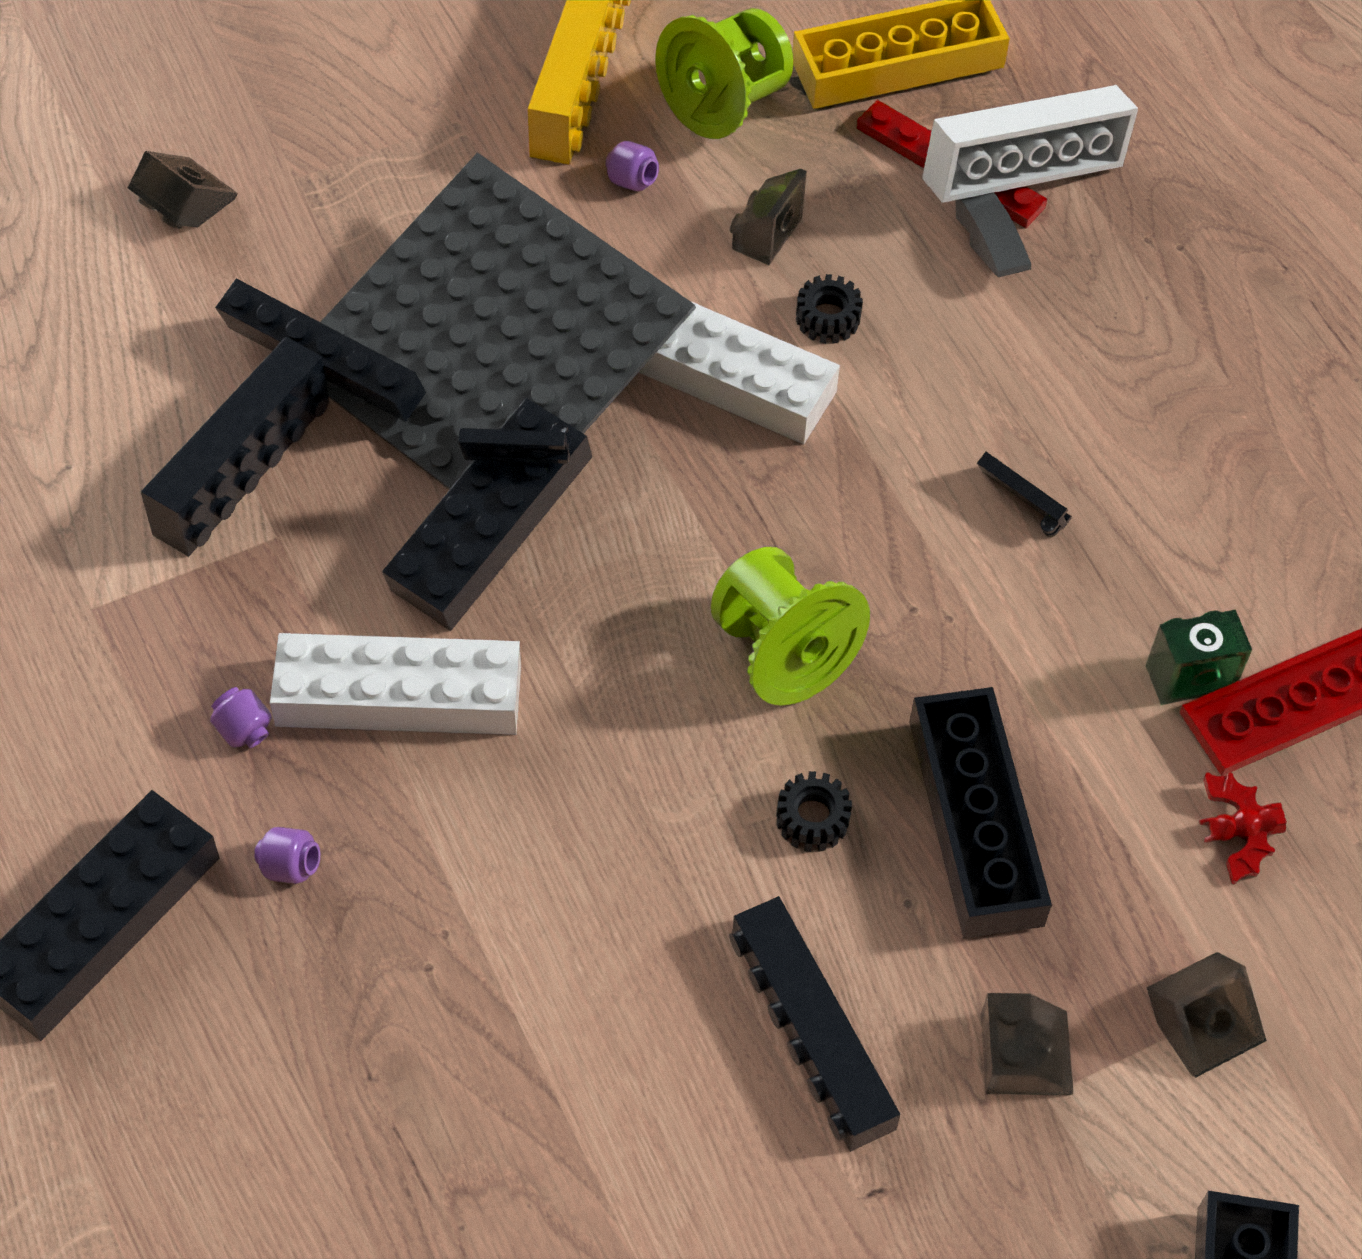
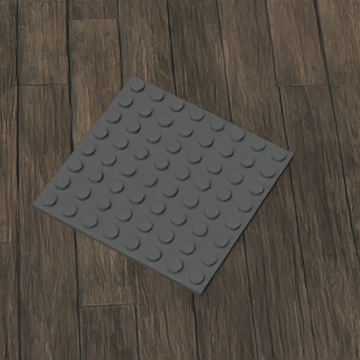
M477 152L321 321L326 326L416 372L426 394L406 422L326 380L328 396L450 490L474 461L465 460L458 443L460 428L501 429L525 398H528L584 434L696 309V306Z

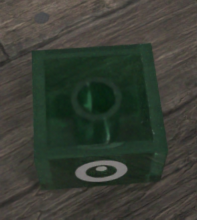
M1236 609L1225 612L1214 610L1199 617L1189 619L1173 618L1164 624H1160L1145 666L1160 704L1165 705L1200 698L1239 681L1252 652V647Z

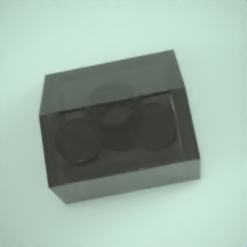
M151 151L144 152L128 185V189L139 197L138 202L149 209L157 210L163 215L162 220L165 223L181 229L182 226H201L235 200L238 194L190 157Z
M800 168L768 178L759 191L754 190L751 193L746 209L742 214L737 213L730 226V233L733 234V250L766 265L772 263L802 220L806 170Z
M1215 952L1146 987L1157 1025L1189 1073L1195 1078L1267 1041L1246 966L1219 952Z
M987 993L981 1011L986 1094L1073 1095L1067 1011L1031 993Z

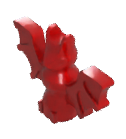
M1207 772L1203 781L1208 799L1215 802L1228 803L1234 806L1237 811L1233 815L1220 814L1216 817L1199 820L1200 825L1207 826L1210 835L1204 838V843L1218 840L1228 841L1236 836L1246 840L1245 847L1230 855L1226 861L1229 877L1233 885L1243 877H1257L1260 872V862L1265 857L1272 856L1275 852V849L1267 841V835L1281 834L1286 831L1287 821L1282 804L1278 802L1260 806L1255 797L1258 789L1257 786L1247 787L1241 785L1234 778L1232 772L1225 776H1215Z

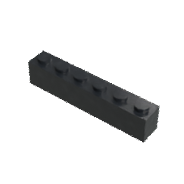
M237 278L215 307L228 328L271 351L285 337H288L322 356L327 381L404 422L408 420L426 394L416 372Z
M778 896L734 915L732 933L729 934L731 945L738 957L744 956L750 966L748 970L749 977L755 990L758 993L763 991L770 1003L768 1005V1012L772 1022L777 1029L783 1027L790 1040L787 1042L792 1059L796 1065L803 1064L810 1077L807 1079L812 1096L817 1103L824 1102L830 1114L828 1116V1123L835 1138L838 1141L844 1139L851 1152L896 1131L901 1114L781 898Z

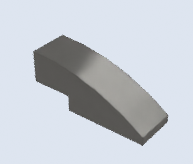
M995 193L955 200L956 219L970 233L971 248L998 278L1031 270V261L1019 233Z

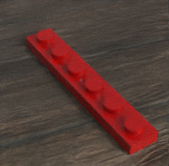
M877 99L857 119L856 129L924 168L932 131ZM1027 186L994 192L1008 212L1011 220L1025 229L1046 208L1048 200Z

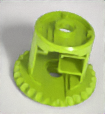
M750 8L717 23L713 21L707 22L706 18L694 15L682 16L671 21L659 36L656 46L655 64L663 96L680 122L699 136L708 139H721L736 132V129L742 126L743 120L748 115L747 108L751 103L785 87L793 71V52L789 38L779 22L761 9ZM758 43H760L765 50V58L759 52ZM699 70L705 77L706 85L699 78Z
M762 547L744 554L723 573L712 595L711 614L715 622L727 634L734 637L750 636L755 641L752 646L754 652L749 655L748 659L751 665L747 670L750 676L749 683L754 688V692L767 703L781 706L791 705L807 700L824 690L848 668L866 638L870 623V608L865 596L853 585H848L843 581L837 583L828 581L824 585L818 583L811 590L806 589L796 580L794 563L787 553L777 547Z

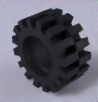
M826 274L823 281L820 275L814 277L813 283L809 280L806 281L804 289L800 288L796 307L797 325H800L801 332L805 334L809 331L808 338L812 340L816 336H820V343L825 344L827 338H832V344L839 343V336L844 341L849 339L850 332L852 334L856 333L861 320L863 298H860L861 292L859 288L854 290V283L852 281L845 285L844 277L839 275L837 281L832 280V274ZM822 304H832L838 306L843 311L836 314H826L815 307Z
M809 771L808 779L805 780L803 774L800 773L795 775V783L789 779L785 783L784 790L781 789L779 793L776 824L778 829L782 828L781 836L785 840L792 837L791 845L795 848H798L800 842L805 843L804 851L811 852L812 845H817L819 852L825 851L827 843L833 848L838 844L839 837L843 839L846 835L847 828H849L852 800H849L847 788L841 790L842 782L837 778L832 784L829 783L830 774L823 772L822 779H816V771ZM816 801L827 806L830 815L822 822H810L799 815L798 808L804 802Z

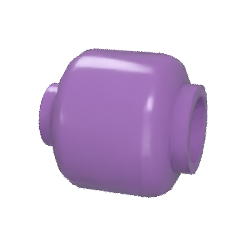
M622 141L608 153L606 158L607 175L610 181L617 186L633 191H642L653 184L659 173V163L654 151L647 146L631 141Z
M237 687L231 688L212 704L211 707L214 711L210 721L231 747L236 748L247 744L249 748H253L269 735L266 728L272 719V715L251 689L239 690Z
M285 827L272 828L264 835L263 839L259 840L255 848V861L259 864L262 875L271 881L293 884L303 883L310 875L316 872L320 863V847L314 841L313 836L306 830Z

